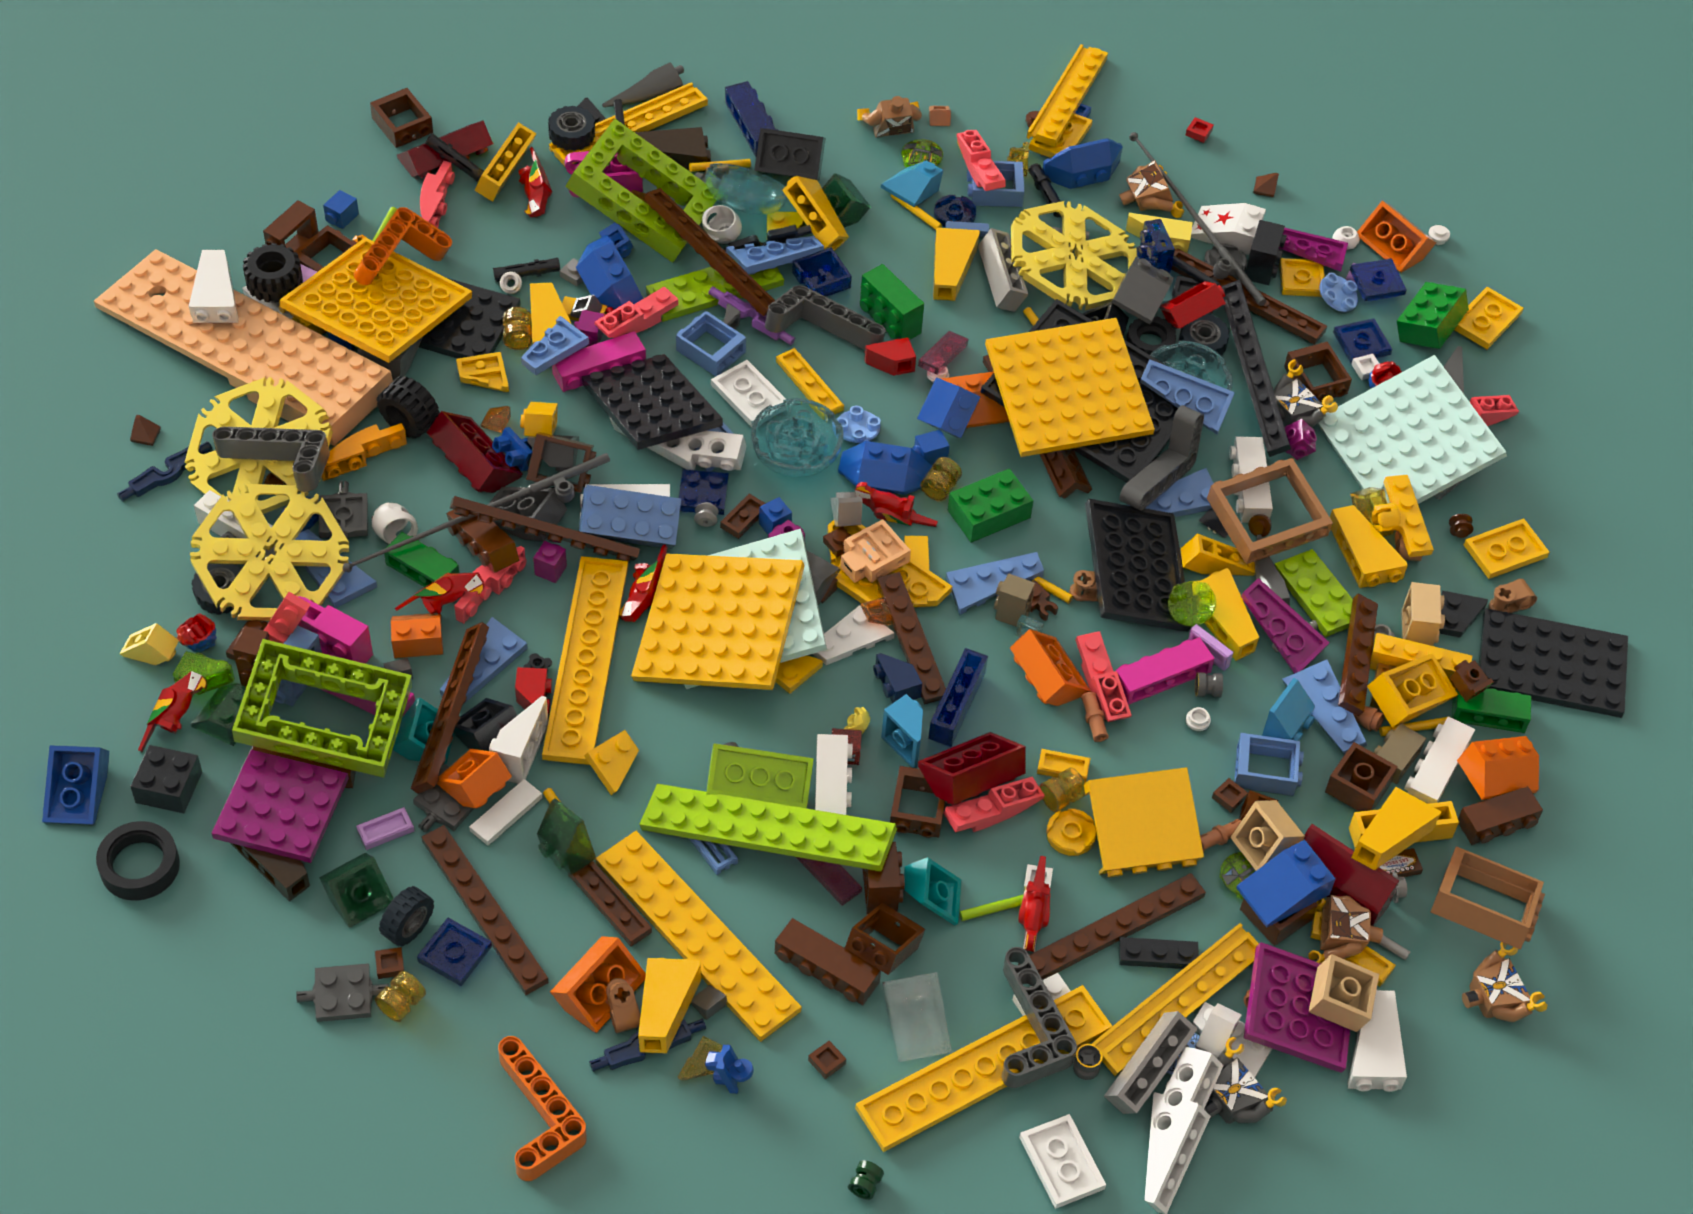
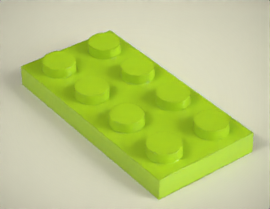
M1313 549L1274 563L1277 571L1283 577L1287 589L1311 620L1317 622L1318 629L1325 637L1349 628L1353 599Z
M714 743L706 792L713 795L723 794L807 808L814 758Z

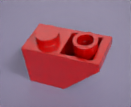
M907 337L866 345L864 361L867 365L895 376L915 372L916 355Z
M517 667L515 683L516 702L525 710L541 696L547 698V693L552 692V679L548 678L547 669ZM547 699L548 714L550 712V699Z

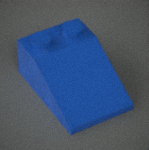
M49 746L42 822L95 825L107 779L110 751L100 747Z
M1304 839L1283 850L1239 883L1236 888L1267 928L1330 895L1335 877Z

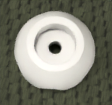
M1349 226L1340 227L1334 232L1332 237L1335 240L1347 242V250L1354 249L1360 241L1358 232Z

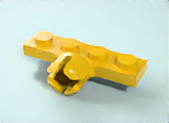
M1408 475L1385 477L1384 485L1390 503L1374 506L1372 523L1380 524L1374 525L1378 532L1399 531L1409 557L1432 555L1434 549Z

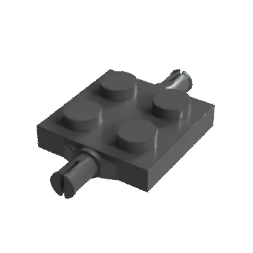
M340 481L339 493L320 495L319 502L321 498L324 499L347 540L348 537L368 536L367 493L355 494L348 492L349 483L344 481L343 488V481ZM319 515L320 538H331L332 533L322 516Z
M445 764L440 769L438 776L447 770L449 766ZM437 784L434 788L419 793L413 799V804L427 815L418 825L423 832H427L435 822L455 831L474 810V808L462 806Z
M369 963L315 968L313 990L296 991L297 1003L314 1002L317 1022L371 1017L373 996L390 995L389 983L373 985L370 979Z

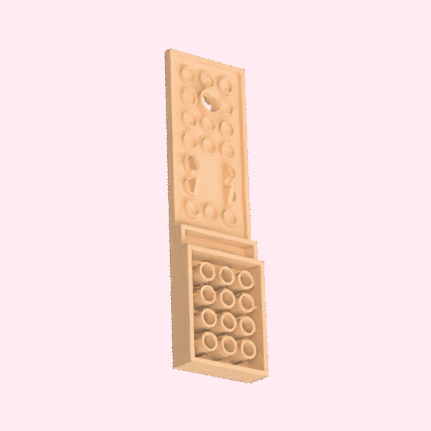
M157 249L94 300L96 308L227 377L229 384L235 388L264 377L266 379L271 377L274 380L273 386L278 385L280 378L285 383L288 380L325 409L329 419L324 420L322 424L329 422L332 426L333 434L330 444L333 446L377 407L378 395L393 382L391 371L234 289L239 317L238 323H193L188 306L197 270ZM252 392L247 394L248 400L257 404L259 393ZM292 396L285 398L281 418L290 422L306 415L307 408Z

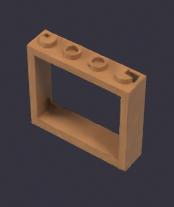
M1293 458L1278 460L1272 465L1258 467L1246 474H1237L1232 479L1226 481H1217L1211 485L1207 496L1208 502L1246 564L1326 537L1333 524ZM1286 476L1314 521L1252 542L1225 496Z
M1456 846L1430 912L1521 950L1524 941L1530 942L1535 930L1534 927L1545 896L1541 892L1544 882ZM1456 875L1525 902L1526 906L1521 922L1450 893Z

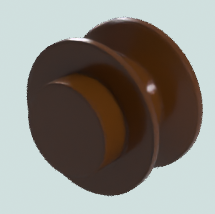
M1468 514L1452 516L1449 519L1450 533L1459 538L1470 535L1474 530L1472 517Z

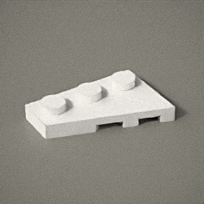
M859 605L824 633L827 650L813 653V655L821 659L825 665H829L851 656L853 652L862 648H872L875 646V643L886 640V642L892 640L895 633Z
M1207 1002L1203 1004L1192 1023L1197 1028L1196 1032L1201 1035L1210 1012L1214 1008V1006ZM1239 1021L1232 1035L1236 1040L1232 1043L1231 1047L1232 1050H1237L1241 1044H1244V1050L1241 1054H1234L1233 1059L1238 1057L1253 1077L1256 1078L1272 1048L1244 1039L1245 1023Z

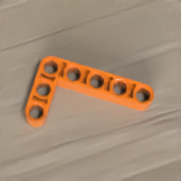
M400 207L361 260L354 272V278L362 285H370L401 240L430 259L441 261L452 246V239L410 209Z
M507 1036L498 1045L500 1063L550 1127V1129L520 1148L515 1155L518 1177L524 1181H533L585 1145L587 1141L586 1123L522 1041L515 1036ZM509 1051L517 1052L514 1055H506ZM526 1070L532 1071V1073L529 1075L521 1074L523 1071ZM540 1090L548 1091V1093L544 1095L536 1094ZM556 1110L564 1111L560 1115L552 1114ZM572 1130H577L580 1132L577 1135L568 1134V1132ZM551 1145L557 1147L553 1151L545 1150L546 1147ZM526 1161L534 1162L532 1166H522Z

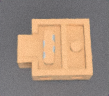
M882 519L844 540L845 554L841 556V568L854 583L865 577L872 583L877 580V577L885 576L909 563L911 550Z

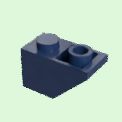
M882 653L876 654V664L873 665V671L876 678L881 679L883 683L882 687L886 698L890 697L892 703L906 694L912 700L921 698L922 682L912 664Z

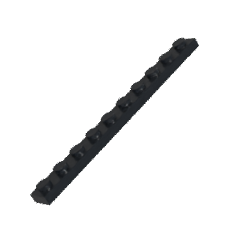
M1240 280L1221 286L1225 293L1224 301L1226 304H1224L1266 450L1269 457L1291 450V446Z

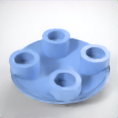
M1332 272L1321 280L1319 285L1320 293L1330 307L1341 312H1349L1356 307L1358 297L1356 293L1357 285L1354 281H1347Z
M852 406L850 411L842 413L835 420V430L846 441L862 443L874 439L879 434L881 420L874 414L863 410L861 406Z

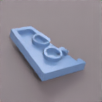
M559 316L555 326L548 328L544 332L545 336L540 341H536L521 357V362L533 374L538 375L589 344V337Z

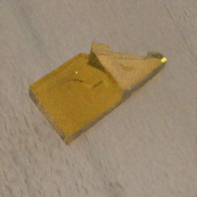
M1024 142L1021 148H1010L1009 156H1007V161L1023 162V176H1027L1029 142Z
M703 1036L692 1057H688L678 1075V1079L683 1081L713 1074L714 1071L708 1070L705 1066L709 1051L721 1052L723 1045Z

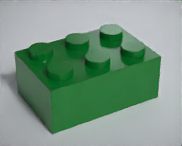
M884 264L864 273L861 280L860 307L862 310L867 312L876 323L882 325L892 339L908 337L911 340L922 333L924 302Z
M1425 282L1397 320L1400 342L1440 349L1469 310L1466 289Z
M1009 468L950 492L947 510L972 543L1030 519L1034 500Z

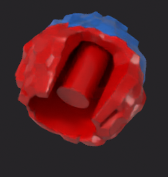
M1392 361L1376 364L1369 374V387L1372 389L1402 373L1400 367Z
M201 613L187 619L176 630L179 642L193 652H203L209 647L215 646L217 639V629L214 622Z

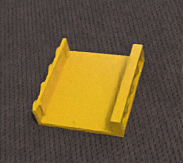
M1187 767L1088 780L1084 784L1085 795H1090L1103 866L1099 870V875L1107 874L1108 878L1122 876V872L1131 870L1132 874H1141L1148 872L1147 868L1157 867V871L1172 869V865L1182 864L1183 868L1196 866L1197 862L1204 857Z

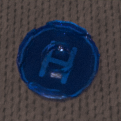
M947 195L936 202L934 218L944 228L947 221L973 223L976 218V206L967 197L961 196L960 198L955 197V195Z

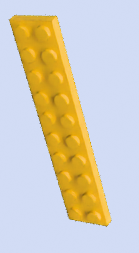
M583 556L580 558L543 746L542 760L590 765L584 755L596 747L619 613L627 578L628 561Z
M634 831L595 858L598 867L683 959L701 960V976L704 982L727 996L728 1008L760 1042L801 1012L802 1006L637 831Z
M1083 985L1054 1000L1076 1041L1077 1049L1083 1044L1096 1040L1112 1027ZM1024 1015L856 1103L855 1109L881 1150L885 1152L1007 1087L1001 1078L1006 1057L1039 1044L1040 1041L1027 1016ZM1049 1027V1028H1046L1047 1030H1049V1031H1051V1032H1055V1031H1056L1054 1028H1050V1027ZM1058 1050L1061 1054H1069L1065 1050ZM1035 1059V1060H1034L1036 1063H1039V1064H1043V1063H1044V1061H1042V1060H1040V1059ZM1010 1069L1013 1073H1020L1017 1069Z

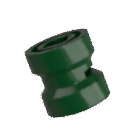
M862 1160L856 1168V1176L850 1180L848 1189L854 1195L870 1200L875 1195V1186L882 1180L884 1171L875 1163Z

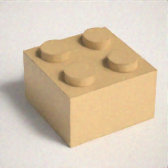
M1411 582L1401 610L1402 639L1430 646L1438 643L1439 629H1443L1445 623V615L1441 614L1444 606V595H1441L1440 585Z
M1277 800L1255 801L1230 838L1257 871L1283 850L1301 842L1305 835Z
M1331 954L1317 967L1309 1012L1358 1032L1371 1020L1379 974Z

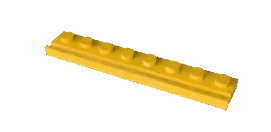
M1080 44L1027 132L1028 139L1034 137L1036 138L1035 141L1053 147L1056 146L1106 62L1108 52L1092 47L1086 49Z
M691 82L624 111L625 126L633 132L650 131L707 106L708 99L697 87L694 88ZM615 115L595 124L594 140L584 149H577L575 151L564 150L550 143L549 150L554 152V156L565 167L564 161L569 153L590 151L611 122L616 119Z
M1241 923L1092 1043L1101 1050L1103 1055L1102 1062L1114 1076L1124 1069L1164 1013L1179 1011L1187 1018L1254 962L1256 946L1259 943L1249 932L1242 928L1243 925Z

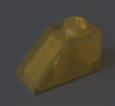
M1369 487L1350 493L1353 505L1373 526L1380 525L1372 523V512L1375 505L1387 504L1384 489ZM1386 531L1379 533L1384 537L1393 534L1394 532Z

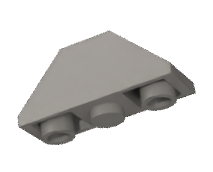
M837 492L836 497L830 498L835 526L861 525L862 497L856 496V492Z

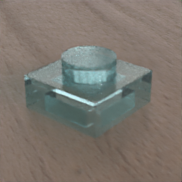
M1022 614L1017 622L1016 636L1022 637L1029 629L1042 633L1044 624Z

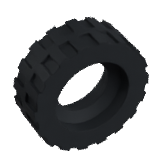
M1158 316L1154 317L1150 324L1136 318L1129 325L1126 341L1163 362L1174 351L1176 330L1166 319ZM1143 334H1154L1159 336L1162 342L1158 345L1146 344L1140 340V336Z

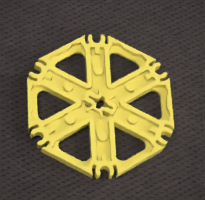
M1064 201L1024 209L1011 225V263L1014 262V267H1022L1018 274L1023 276L1022 279L1054 300L1058 299L1064 304L1067 302L1069 307H1071L1073 302H1076L1079 310L1083 308L1084 304L1085 310L1113 300L1126 273H1121L1103 260L1119 256L1127 257L1129 269L1135 257H1137V247L1133 249L1134 243H1126L1129 235L1125 234L1124 230L1085 205L1083 209L1081 204H1078L1076 209L1072 208L1069 201L1066 206ZM1059 212L1062 217V233L1041 221L1038 216ZM1085 220H1093L1095 224L1108 230L1111 235L1086 241ZM1022 234L1046 250L1032 253L1026 252L1022 248ZM1063 269L1064 288L1057 287L1040 274ZM1087 276L1111 292L1099 295L1090 294L1087 290Z
M264 377L214 396L220 403L218 404L215 400L211 399L210 403L214 408L211 411H206L204 408L201 409L206 418L198 413L185 459L186 469L189 472L196 471L194 474L189 475L188 478L193 486L203 494L210 490L219 496L222 495L208 484V480L238 468L239 472L232 495L236 497L240 495L238 486H243L245 493H249L245 488V484H262L266 469L286 485H296L293 473L295 461L220 458L216 450L207 454H200L199 447L204 430L209 426H213L216 429L220 427L321 430L326 434L329 447L333 431L329 422L322 424L324 420L329 419L325 409L288 380L285 383L282 378H280L276 386H273L274 380L271 377L268 379ZM257 392L259 393V400L252 425H250L232 411L229 405L234 399ZM287 396L294 397L307 408L305 416L278 426ZM276 495L262 501L258 500V497L256 498V503L262 514L286 506L290 502V499L285 495Z
M245 484V488L249 493H245L244 487L240 485L238 486L240 495L237 497L233 496L230 490L227 491L229 501L225 499L223 494L192 536L191 548H199L200 550L198 552H190L191 564L216 608L220 604V611L224 612L227 607H233L231 617H237L238 620L270 621L277 608H255L250 604L268 577L272 580L282 599L285 598L288 592H291L296 596L305 597L321 606L344 574V563H349V557L340 556L342 552H349V541L324 499L321 498L319 502V494L317 493L312 499L306 498L308 492L301 491L299 495L300 491L296 485ZM259 495H285L290 499L289 504L272 528L256 503V498ZM231 511L247 538H215L210 535L209 531L223 512ZM313 514L321 515L332 533V537L327 541L295 540ZM274 548L275 555L270 554L266 557L265 549L271 550ZM208 564H244V567L234 581L226 589H221L216 585L207 569ZM294 566L330 567L331 571L318 590L309 591L306 589Z

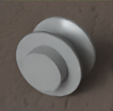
M704 502L696 506L694 521L698 525L711 527L717 523L719 511L715 505Z

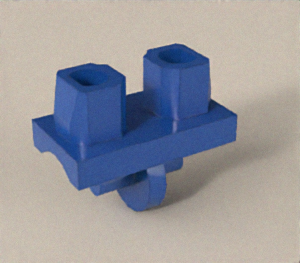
M510 427L504 428L502 436L494 438L492 448L496 453L504 452L506 454L505 462L509 467L517 466L522 472L528 470V461L533 452L532 446L528 443V438L521 440Z
M723 1044L721 1052L709 1051L705 1062L706 1068L714 1071V1082L726 1085L728 1091L733 1094H738L737 1083L747 1081L754 1073L752 1063L747 1059H738L731 1045Z

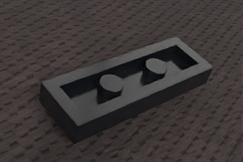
M1120 937L1119 965L1184 969L1199 956L1198 942Z

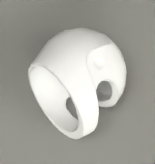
M717 205L710 207L704 212L702 217L703 228L715 242L728 244L738 238L742 231V223L737 213L731 208ZM712 213H717V214L709 221V223H708V225H707V219H708V217H709Z
M387 502L380 505L372 516L374 532L388 544L397 537L396 533L402 530L408 521L411 522L412 526L407 535L415 536L418 532L415 518L409 514L405 507L397 503Z

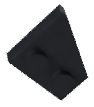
M1442 591L1441 595H1444V606L1441 614L1445 615V623L1443 629H1439L1440 634L1461 638L1468 626L1476 620L1481 610L1485 609L1488 599Z

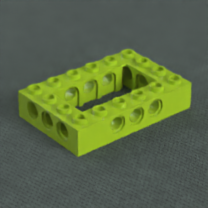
M614 119L573 172L565 187L673 263L687 244V241L682 239L679 233L672 226L668 225L650 205L603 173L606 166H609L616 153H618L617 159L622 165L630 167L639 174V177H644L655 185L657 189L661 188L677 204L686 205L683 211L698 225L702 223L704 212L714 206L721 194L617 119Z
M262 639L232 729L234 742L384 778L412 688V675ZM281 680L376 702V714L373 724H370L368 728L369 737L366 746L363 747L362 739L353 734L347 736L331 732L328 728L322 730L306 726L304 722L297 724L281 720L279 716L270 715Z

